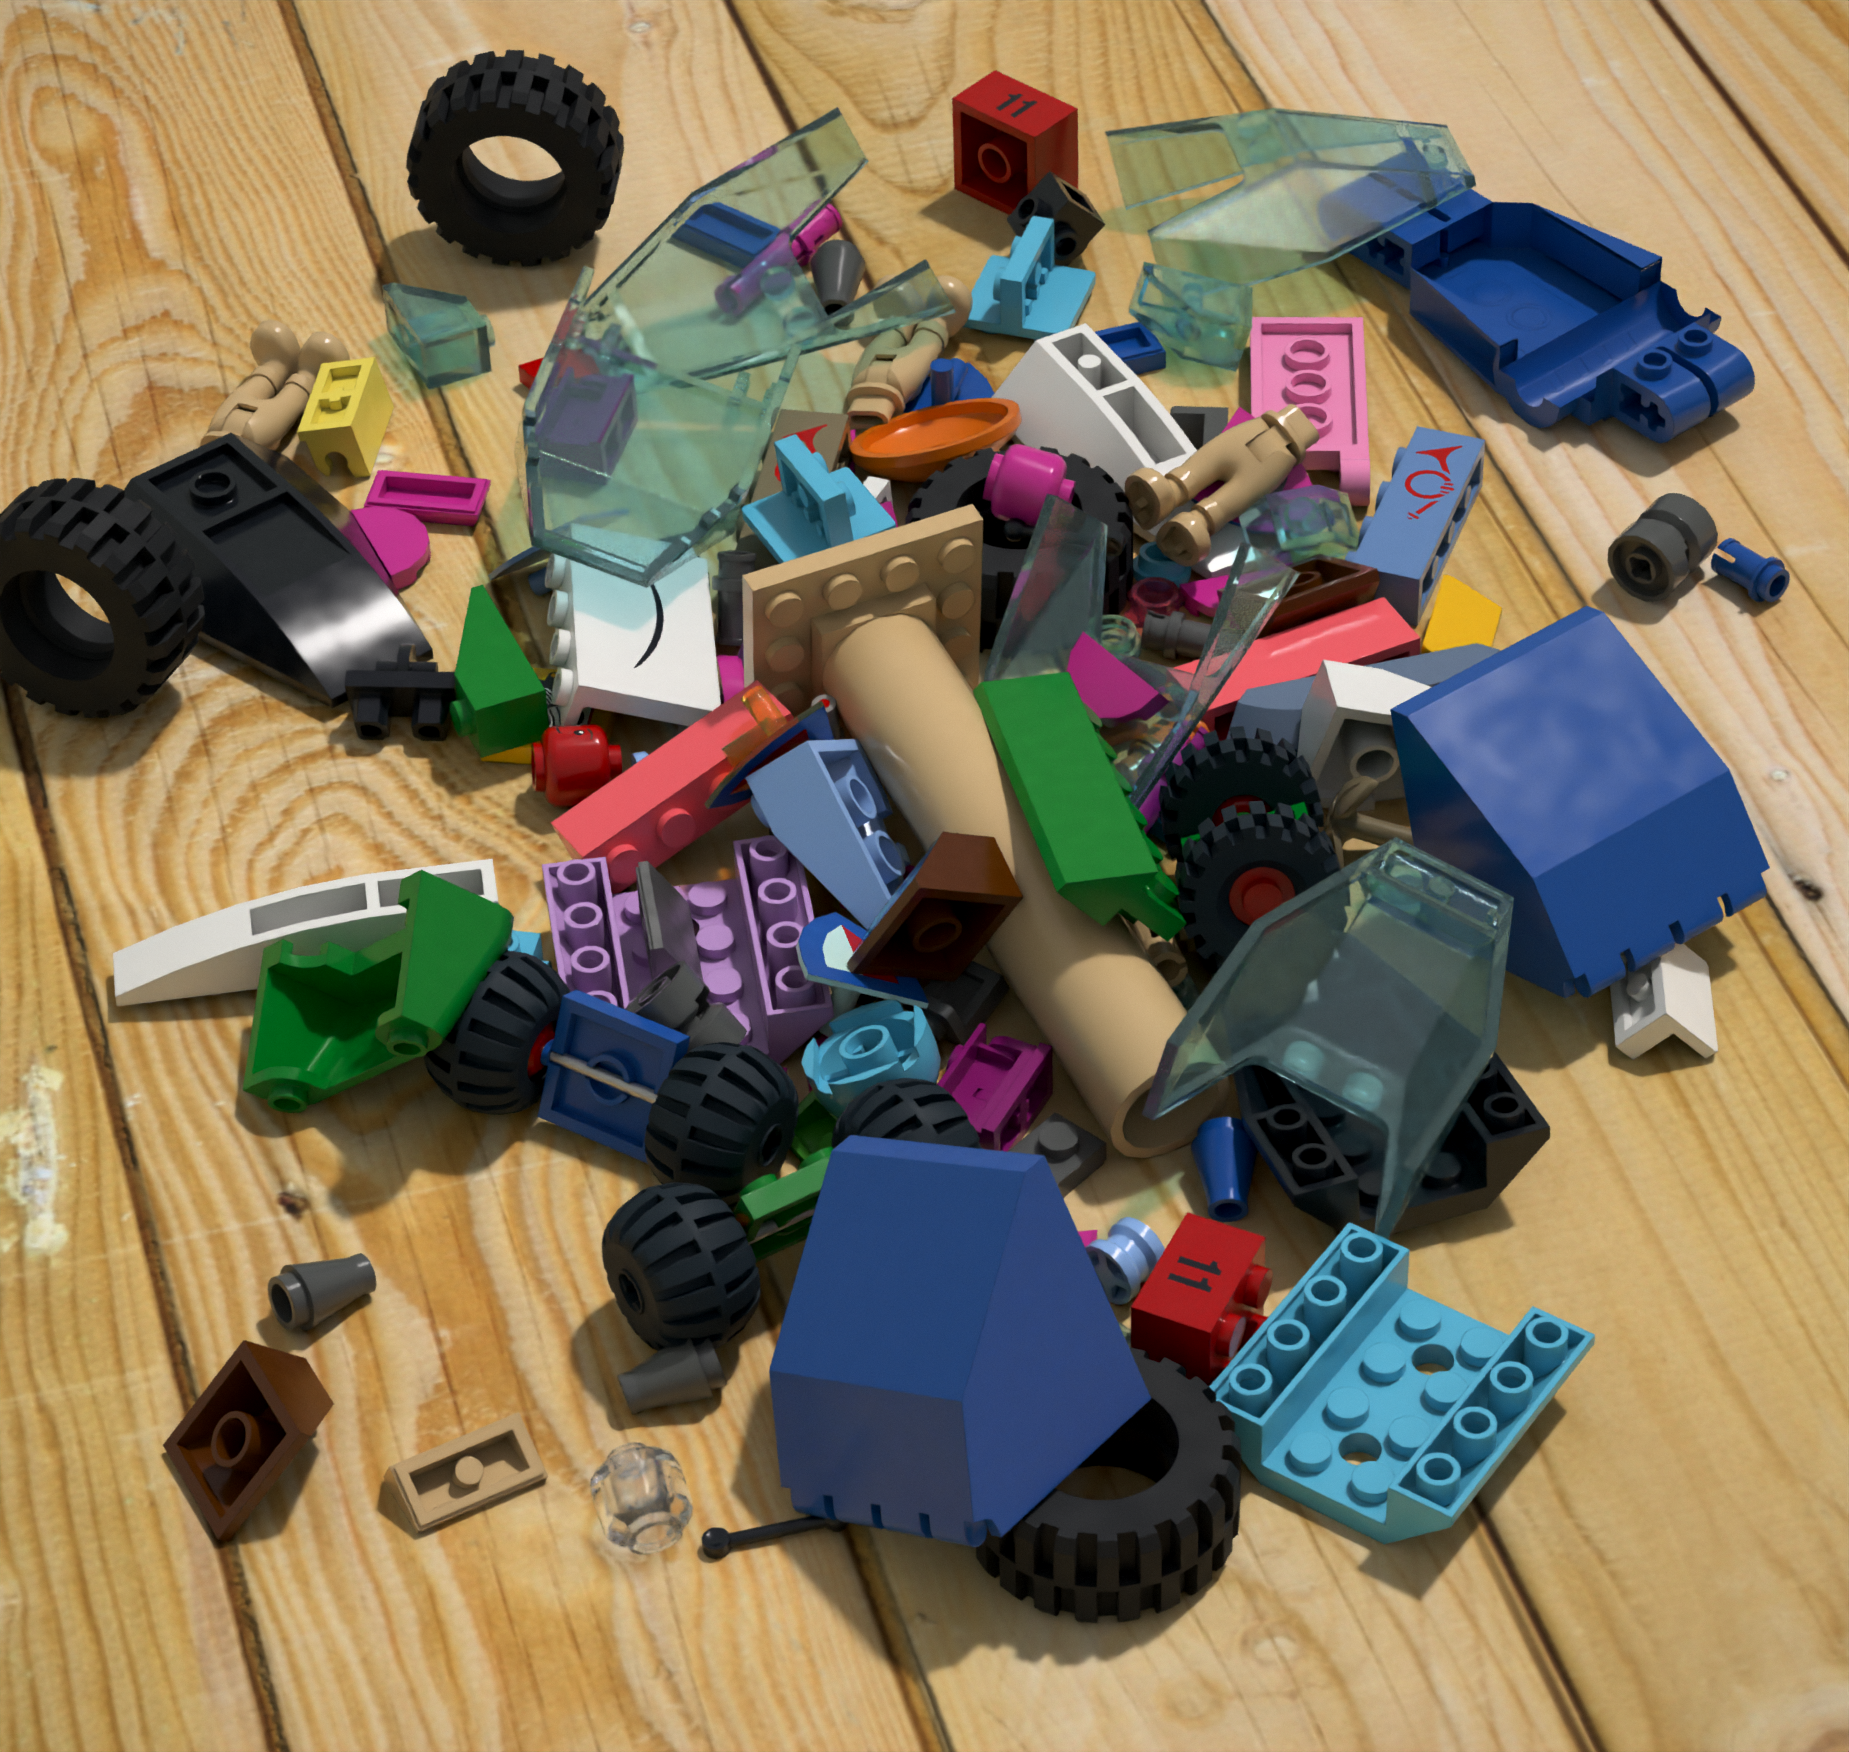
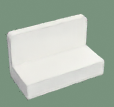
M1675 943L1673 950L1638 970L1629 972L1624 952H1621L1620 956L1625 965L1626 975L1610 985L1616 1047L1634 1060L1670 1035L1675 1034L1704 1058H1708L1716 1053L1718 1045L1709 967L1706 961L1685 944Z

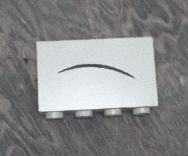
M568 531L561 553H551L545 573V587L553 589L548 607L547 625L555 627L550 647L549 662L550 665L557 666L558 668L552 688V704L560 706L561 726L577 725L582 709L591 707L678 724L679 734L720 706L721 700L707 559Z

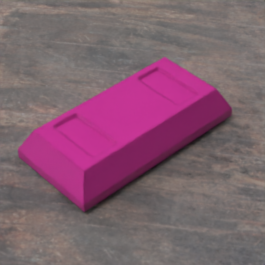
M378 470L364 508L373 506L396 508L414 515L420 522L474 526L490 489L491 480Z

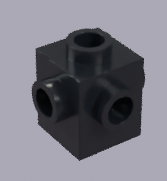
M1051 171L1042 178L1028 195L1019 201L1015 210L1006 219L1016 236L1021 237L1032 216L1054 219V265L1068 267L1077 256L1082 254L1089 242L1106 225L1086 194Z

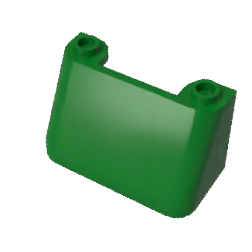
M420 870L402 879L400 884L398 904L407 909L404 925L406 928L357 952L350 951L328 941L321 945L320 955L292 954L293 943L284 939L264 948L243 1091L267 1100V1104L274 1110L285 1113H299L306 1110L309 1105L316 1104L436 1049L442 1044L471 1003V998L476 992L480 981L483 982L487 978L488 969L496 960L500 961L501 956L509 949L514 916L501 905Z

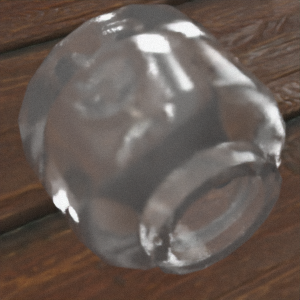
M638 1442L623 1444L609 1453L607 1459L598 1466L590 1480L591 1497L604 1535L613 1545L628 1549L633 1553L639 1555L653 1554L671 1547L679 1540L682 1531L693 1516L692 1498L680 1463L666 1449L657 1446H646Z

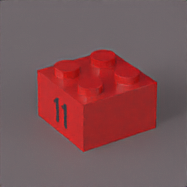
M996 70L952 98L954 189L1007 215H1010L1015 210L1019 201L1028 195L1049 171L1078 189V108Z
M1187 1212L1131 1306V1348L1147 1351L1149 1359L1159 1363L1164 1357L1170 1359L1187 1370V1379L1190 1380L1198 1376L1210 1386L1268 1318L1264 1316V1303L1271 1288L1273 1271L1265 1267L1266 1237Z

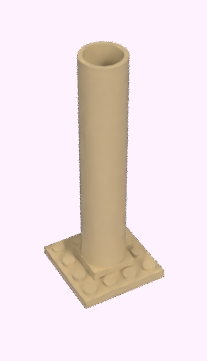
M970 504L742 575L744 688L758 680L791 712L796 723H799L813 713L811 704L815 697L823 694L833 696L836 700L839 723L844 730L845 739L853 738L859 740L877 777L926 853L942 832L995 838L1023 895V899L985 946L1048 1045L1052 1046L1055 1056L1113 1147L1125 1156L1149 1158L1167 1154L1193 1141L1197 1136L1198 1128L1204 1122L1217 1118L1225 1108L1231 1090L1228 1073L1125 918L1117 913L1102 926L1056 892L974 696L973 690L978 686L984 520L975 506Z

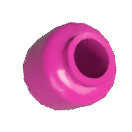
M1014 444L1008 448L1005 455L998 453L994 455L986 479L983 499L991 501L992 513L1000 520L1008 521L1010 518H1018L1025 522L1026 525L1047 528L1052 523L1055 514L1067 516L1073 499L1076 481L1065 479L1067 466L1061 456L1029 446Z

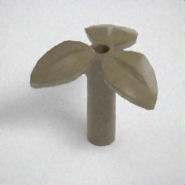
M1368 776L1355 777L1343 784L1340 792L1335 795L1329 807V813L1326 815L1324 831L1330 838L1334 852L1337 854L1344 883H1346L1342 847L1346 841L1352 838L1416 856L1411 828L1357 813L1356 809L1379 784L1378 781Z

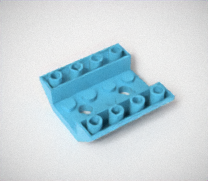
M1349 1222L1209 1387L1216 1392V1401L1222 1402L1235 1421V1434L1240 1438L1241 1459L1260 1484L1376 1541L1388 1544L1450 1528L1593 1347L1595 1334L1534 1306L1531 1307L1510 1335L1408 1289L1410 1250ZM1426 1363H1435L1442 1365L1449 1371H1439L1432 1375H1426L1419 1372L1416 1367ZM1353 1452H1363L1372 1455L1377 1460L1354 1465L1348 1463L1342 1457Z

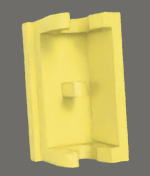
M369 357L321 364L297 434L300 442L306 441L316 467L326 476H330L333 469V462L328 456V453L338 452L346 457L347 466L355 478L367 477L372 473L394 408L376 358Z

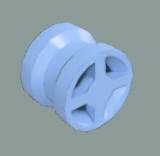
M1125 1217L1116 1222L1110 1228L1106 1240H1094L1085 1247L1108 1301L1117 1305L1126 1304L1137 1295L1140 1290V1283L1146 1282L1165 1250L1158 1236L1146 1224L1131 1217Z

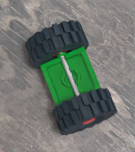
M1244 726L1230 727L1231 739L1219 741L1217 732L1214 730L1203 735L1206 746L1198 751L1190 742L1181 750L1182 765L1179 766L1174 762L1170 763L1165 772L1168 785H1160L1159 791L1161 808L1159 815L1166 847L1171 859H1177L1175 871L1179 890L1177 899L1180 913L1186 922L1184 930L1188 939L1194 938L1196 951L1205 960L1214 954L1217 968L1230 974L1236 963L1241 966L1243 978L1258 979V967H1269L1272 979L1286 976L1284 963L1294 960L1299 970L1312 964L1309 949L1314 946L1324 954L1332 944L1329 929L1340 931L1344 921L1341 905L1347 906V892L1343 882V874L1330 838L1324 830L1319 833L1318 827H1324V813L1315 778H1313L1310 766L1303 755L1297 758L1294 746L1283 737L1277 745L1274 744L1271 732L1257 728L1255 738L1252 739L1246 738Z

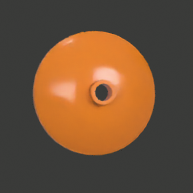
M977 398L953 401L891 418L888 423H879L858 435L852 441L850 452L853 462L867 472L899 482H925L936 470L943 473L947 463L962 456L966 460L972 458L976 451L992 448L993 452L999 451L1016 433L1021 424L1022 416L1019 405L1008 399Z

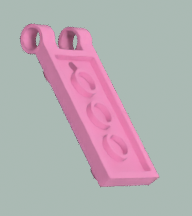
M1250 317L1251 415L1257 418L1266 411L1273 410L1278 413L1289 404L1296 405L1319 433V441L1306 449V457L1302 462L1305 470L1339 472V505L1369 506L1370 459L1363 317Z

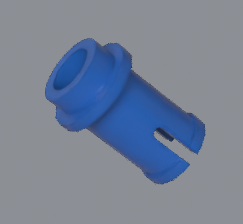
M1734 538L1725 539L1717 547L1734 557V563L1715 553L1712 556L1711 569L1718 575H1723L1746 588L1750 598L1756 602H1763L1765 600L1774 602L1778 600L1789 585L1790 574L1785 570L1784 563L1777 557L1764 558L1743 546Z

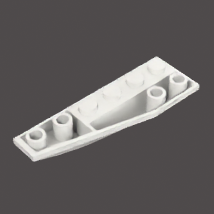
M1086 323L1036 340L991 397L1008 399L1019 405L1022 421L1011 438L1015 444L1039 450L1041 446L1055 448L1058 450L1059 455L1067 457L1071 453L1081 456L1089 462L1090 468L1098 465L1113 478L1114 483L1116 482L1124 492L1127 477L1136 470L1152 468L1165 476L1166 473L1175 467H1180L1197 451L1173 417L1148 387ZM1190 500L1183 506L1177 507L1167 518L1151 530H1143L1133 516V532L1149 542H1155L1159 529L1166 522L1181 512H1190L1191 507L1196 504ZM1227 523L1222 530L1210 537L1211 551L1209 555L1196 565L1191 566V569L1206 579L1234 574L1261 564L1263 553L1248 528Z
M493 859L363 874L302 886L236 904L174 926L113 953L116 1005L153 1003L258 989L263 950L282 939L293 943L292 954L320 955L321 945L328 941L350 951L357 952L406 928L404 925L407 909L398 904L400 884L402 879L420 870L499 905Z

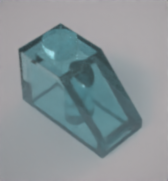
M1144 262L1129 304V313L1181 359L1236 372L1252 329L1253 288Z
M393 282L382 285L387 330L429 390L491 371L489 348L495 346L494 330L487 315H479L466 296Z
M1322 485L1265 494L1250 506L1245 513L1238 516L1254 570L1290 562L1295 563L1318 554L1339 557L1347 555L1348 551L1357 552L1359 531L1348 493Z

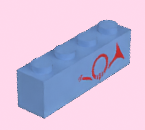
M1417 426L1407 448L1399 447L1396 452L1391 481H1383L1379 487L1374 517L1365 516L1362 522L1357 552L1348 551L1345 557L1347 561L1378 569L1380 582L1373 600L1385 597L1409 625L1418 626L1482 488L1484 439Z

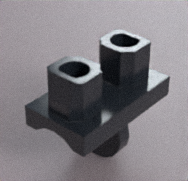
M400 644L397 661H377L375 670H346L344 686L353 713L358 738L362 740H384L390 736L392 717H412L411 729L415 738L422 741L446 740L452 721L450 702L457 700L455 672H438V662H417L414 644Z

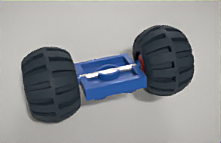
M507 950L501 956L500 961H495L487 971V978L483 982L480 981L476 992L471 998V1003L442 1044L424 1055V1062L428 1073L441 1091L461 1107L478 1113L503 1115L523 1111L541 1099L537 1117L647 1163L661 1184L680 1182L698 1184L709 1188L730 1209L736 1208L740 1199L738 1195L748 1184L768 1174L776 1175L780 1171L786 1160L785 1156L788 1149L791 1148L795 1136L794 1129L797 1127L799 1100L793 1081L776 1061L753 1046L718 1042L698 1046L687 1053L690 1036L577 989L571 992L554 969L537 957L522 952Z

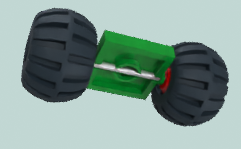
M911 1078L879 1082L867 1088L847 1105L833 1129L832 1147H827L813 1153L800 1163L798 1171L778 1180L774 1174H768L754 1180L739 1193L740 1199L734 1212L716 1193L698 1184L666 1183L651 1186L640 1191L616 1211L608 1222L602 1238L604 1270L607 1272V1280L611 1292L616 1297L618 1307L622 1314L626 1316L628 1324L647 1345L657 1351L664 1347L670 1348L685 1345L689 1338H691L694 1346H698L709 1337L714 1350L721 1347L744 1329L758 1307L761 1294L760 1277L755 1263L807 1239L831 1151L850 1135L983 1149L980 1146V1138L974 1125H971L968 1120V1115L961 1105L956 1102L955 1098L936 1083Z

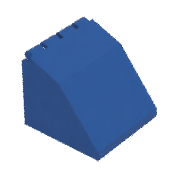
M1585 606L1390 709L1429 935L1565 999L1575 994V987L1580 995L1588 998L1625 977L1626 969L1620 956L1621 952H1624L1628 971L1634 972L1673 950L1675 943L1681 945L1722 922L1724 914L1717 899L1721 896L1725 907V914L1727 917H1730L1764 898L1767 894L1766 885L1761 873L1769 869L1770 866L1730 769L1607 615L1600 610Z
M850 1135L831 1151L769 1369L781 1487L790 1488L793 1508L801 1514L831 1520L838 1519L842 1522L978 1547L986 1539L987 1527L991 1536L1002 1537L1139 1411L1151 1399V1396L1044 1155Z

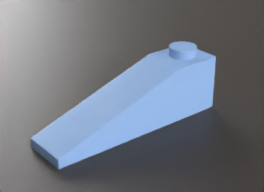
M859 740L805 741L745 777L753 793L751 805L761 823L771 828L776 838L868 930L875 917L893 896L897 887L904 882L905 867L910 865L911 862L905 846L899 842L894 843L888 835L883 819L893 812L887 795Z

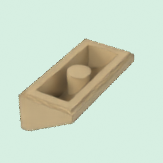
M517 1412L389 1466L383 1478L389 1491L418 1534L547 1479L548 1474L520 1413Z

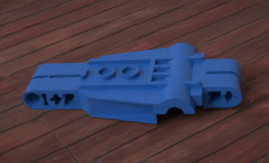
M1409 153L1366 173L1365 176L1356 178L1318 200L1316 207L1317 219L1327 238L1410 290V315L1495 392L1505 397L1514 412L1527 424L1537 428H1545L1572 415L1590 426L1601 419L1606 421L1611 417H1615L1650 440L1657 443H1666L1703 422L1707 417H1712L1747 397L1754 389V371L1745 354L1734 345L1714 334L1719 329L1722 317L1706 307L1701 316L1694 317L1689 315L1679 303L1677 290L1661 281L1662 257L1534 203L1492 202L1419 157Z

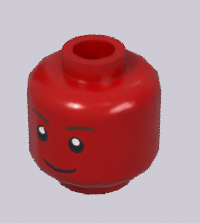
M595 724L548 727L543 732L541 742L531 744V772L534 792H544V797L552 806L577 805L622 774L620 745H608L605 731Z

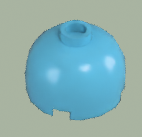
M884 1000L862 1005L838 1016L829 1023L833 1035L827 1038L820 1047L815 1038H813L806 1046L801 1062L806 1077L818 1100L828 1112L839 1118L853 1099L870 1086L879 1082L911 1078L937 1084L941 1058L936 1040L922 1009L914 1005V1012L904 1011L900 1001Z

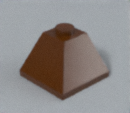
M243 1340L163 1444L218 1540L229 1542L334 1405L306 1358Z

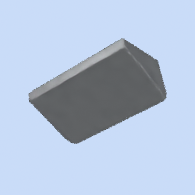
M648 861L638 862V867H635L638 903L651 979H655L667 968L684 960L703 981L690 907L687 901Z

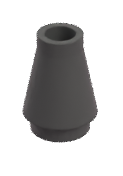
M831 240L823 243L810 262L819 302V315L824 320L832 323L844 322L850 318L852 305L866 266L859 249L848 241Z
M362 1253L347 1258L285 1265L282 1267L280 1275L269 1280L268 1297L274 1315L285 1329L292 1330L299 1327L304 1331H309L356 1299L374 1292L376 1289V1276L369 1259Z
M709 1337L698 1346H694L691 1338H688L685 1345L670 1348L664 1347L631 1370L617 1375L632 1415L646 1409L713 1398L712 1390L727 1385L723 1370Z

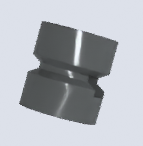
M1667 493L1657 498L1640 515L1638 520L1631 523L1609 547L1607 561L1611 574L1619 586L1633 597L1648 602H1658L1667 598L1686 579L1689 573L1694 572L1716 548L1718 533L1714 520L1701 504L1686 495Z
M684 960L675 963L653 979L625 1008L627 1011L690 1036L687 1053L704 1044L718 1042L740 1044L747 1033L746 1028L722 1002L709 1003L707 1001L710 991L709 987Z

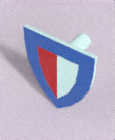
M837 912L815 918L806 925L796 945L799 964L805 979L829 985L832 991L831 999L834 1017L822 1026L819 1031L828 1037L833 1035L829 1023L838 1016L853 1010L861 993L887 1000H898L900 1003L916 1005L927 1009L929 1002L916 978L851 973L847 962L867 931Z

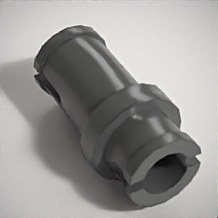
M721 551L717 553L719 573L712 577V589L718 591L717 636L715 643L731 646L742 645V575L755 571L756 553L747 551Z
M1149 610L1142 630L1140 648L1162 651L1163 658L1176 660L1178 655L1201 659L1236 647L1238 629L1186 620V614L1173 611L1171 616H1166Z

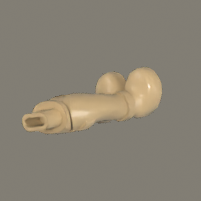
M891 274L878 280L871 293L870 302L875 315L882 324L876 338L861 354L853 372L851 388L847 394V405L849 408L847 415H849L851 427L869 429L879 423H888L891 418L902 415L906 407L905 404L913 401L920 394L923 388L922 385L930 372L931 362L943 354L949 342L948 338L954 336L965 325L970 316L973 306L972 294L960 280L946 275L933 278L922 300L914 285L902 276Z
M277 320L261 322L252 333L250 340V349L259 367L255 368L248 377V380L233 391L220 405L211 420L207 433L201 439L200 446L226 434L233 433L275 451L282 438L304 414L321 364L350 360L346 347L332 334L322 331L313 333L304 343L303 347L300 348L296 336L285 324Z
M1289 404L1278 413L1273 410L1266 411L1260 417L1240 423L1219 434L1200 447L1180 467H1175L1166 473L1165 476L1152 468H1140L1133 472L1125 481V494L1129 499V507L1143 530H1151L1167 518L1174 509L1183 506L1196 497L1200 491L1214 482L1223 481L1224 485L1208 498H1204L1191 507L1190 512H1181L1166 522L1159 529L1156 536L1157 547L1165 556L1179 565L1186 567L1196 565L1209 555L1211 551L1210 537L1222 530L1225 524L1247 512L1275 491L1287 478L1293 467L1303 462L1306 457V449L1319 441V433L1304 413L1294 404Z

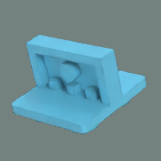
M1032 216L1022 237L1016 236L1014 238L1010 257L997 255L989 257L971 292L973 306L970 316L963 327L977 329L988 334L1000 333L1034 340L1073 328L1096 284V273L1089 270L1054 265V219Z
M796 434L774 442L783 491L747 504L741 509L743 520L779 564L896 528V523L850 468L843 467L829 473L822 455L819 452L811 453Z

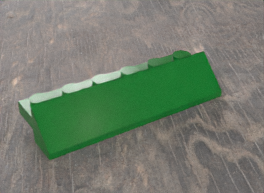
M1061 672L981 682L973 690L974 696L1056 892L1102 926L1119 913L1132 924L1139 920L1168 942L1186 925L1175 900L1179 895V890L1159 865L1163 860V855L1145 834L1144 828L1148 825V822L1144 815L1130 801L1128 795L1132 792V787L1125 777L1116 770L1113 762L1118 758L1117 754L1101 737L1099 729L1103 726L1102 721L1088 705L1082 702L1070 673Z

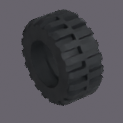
M506 50L505 56L496 57L494 51L477 54L472 65L467 60H463L448 68L446 77L437 78L429 88L426 100L422 101L407 153L406 168L410 172L407 183L410 194L415 200H419L417 209L428 224L436 222L438 225L436 233L449 244L454 240L463 245L462 252L476 259L479 254L492 257L493 264L508 266L509 260L521 261L522 267L540 265L542 258L549 257L550 261L554 262L570 256L571 247L578 250L586 246L593 240L595 231L602 229L609 217L611 205L614 203L624 153V138L618 131L620 121L614 108L610 105L604 107L606 95L596 84L592 82L587 86L582 81L583 73L569 64L565 69L555 65L554 57L539 53L538 59L524 56V50ZM496 136L521 138L538 145L548 152L559 164L562 171L546 179L534 181L507 178L490 170L478 160L472 152L470 145L479 140Z
M1040 447V450L1059 455L1058 450L1055 448ZM992 448L976 451L972 458L965 460L961 456L948 462L944 467L943 473L936 470L913 495L908 505L905 525L970 504L975 506L984 519L980 653L984 649L996 650L998 656L1015 657V652H1031L1033 657L1048 655L1050 649L1060 646L1065 651L1074 647L1083 631L1091 638H1094L1104 631L1109 625V621L1113 622L1126 606V599L1131 595L1133 587V511L1129 507V499L1123 489L1116 482L1114 483L1113 478L1098 465L1090 468L1089 462L1076 454L1071 453L1068 457L1059 455L1066 462L1067 471L1065 479L1076 481V486L1067 516L1055 514L1052 523L1047 528L1102 536L1109 530L1119 531L1126 538V546L1120 555L1113 557L1103 553L1100 547L1024 537L1020 541H1011L1006 538L1003 532L1006 521L994 516L991 510V501L983 499V493L994 455L996 453L1005 455L1007 450L993 452Z
M56 478L43 481L39 486H30L19 494L0 514V669L2 670L0 676L9 685L13 686L16 683L27 691L25 697L37 704L42 705L48 702L55 705V712L76 716L82 711L84 718H108L110 714L112 716L124 715L134 711L139 704H145L191 654L199 641L198 633L203 629L204 606L200 605L204 600L200 577H193L192 574L195 569V562L188 548L181 550L175 541L178 534L168 522L162 525L151 515L154 510L140 499L135 502L124 497V490L110 484H104L99 488L96 487L95 480L71 478L69 482L66 479ZM56 574L68 578L87 591L102 608L109 623L97 619L78 606L65 592Z
M1129 1347L1151 1399L1076 1468L1089 1466L1121 1467L1148 1477L1156 1483L1155 1485L1138 1494L1114 1500L1084 1499L1066 1494L1054 1488L1002 1537L991 1536L987 1527L985 1541L982 1545L975 1547L976 1558L989 1575L994 1578L1000 1576V1586L1017 1599L1023 1601L1029 1596L1034 1599V1607L1056 1617L1060 1610L1075 1613V1619L1079 1622L1097 1623L1098 1616L1117 1615L1118 1622L1138 1620L1143 1610L1154 1608L1158 1614L1180 1603V1594L1184 1591L1190 1596L1194 1595L1212 1580V1570L1216 1572L1224 1566L1232 1552L1233 1538L1238 1535L1241 1491L1240 1438L1235 1434V1421L1228 1408L1222 1402L1216 1401V1392L1198 1376L1190 1380L1187 1379V1370L1170 1359L1164 1357L1159 1363L1150 1360L1147 1351Z

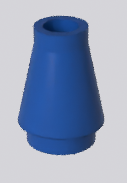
M1233 1117L1213 1118L1204 1122L1198 1128L1197 1136L1191 1144V1151L1207 1199L1208 1215L1216 1221L1234 1222L1248 1214V1197L1258 1150L1244 1130L1242 1120Z

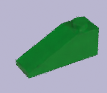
M483 585L471 588L455 669L457 700L450 702V713L459 737L468 736L480 758L540 741L543 732L549 727L546 690Z

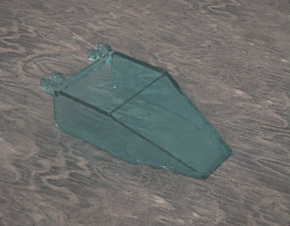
M583 266L524 402L514 447L530 542L534 547L648 588L735 533L737 520L742 513L741 509L747 501L803 347L794 343L791 344L777 383L772 382L771 387L766 389L762 402L749 398L746 395L750 386L749 378L751 374L740 370L731 391L615 348L622 326L611 322L609 328L605 329L601 342L585 337L590 324L588 321L590 314L582 310L595 269Z

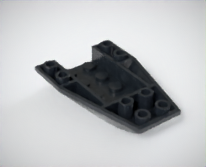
M229 433L131 478L124 489V497L133 502L139 499L154 509L151 515L162 525L165 522L169 523L178 534L175 541L181 550L188 548L195 562V569L192 572L193 577H200L204 600L200 604L204 606L203 629L198 633V639L331 708L349 701L344 686L346 670H375L377 661H397L400 644L415 645L417 662H427L433 659L432 647L350 510L287 456L236 434Z
M1329 929L1332 944L1324 954L1314 946L1309 949L1312 964L1299 970L1294 960L1284 963L1286 976L1273 979L1269 967H1258V979L1243 978L1240 964L1235 963L1230 974L1217 968L1214 954L1208 957V966L1243 1128L1294 1207L1341 1232L1350 1222L1384 1237L1487 1209L1550 1138L1549 1124L1491 1047L1341 931Z

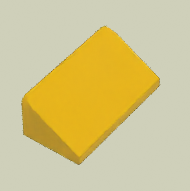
M1444 574L1424 637L1421 654L1474 643L1493 647L1502 615V607L1458 579Z

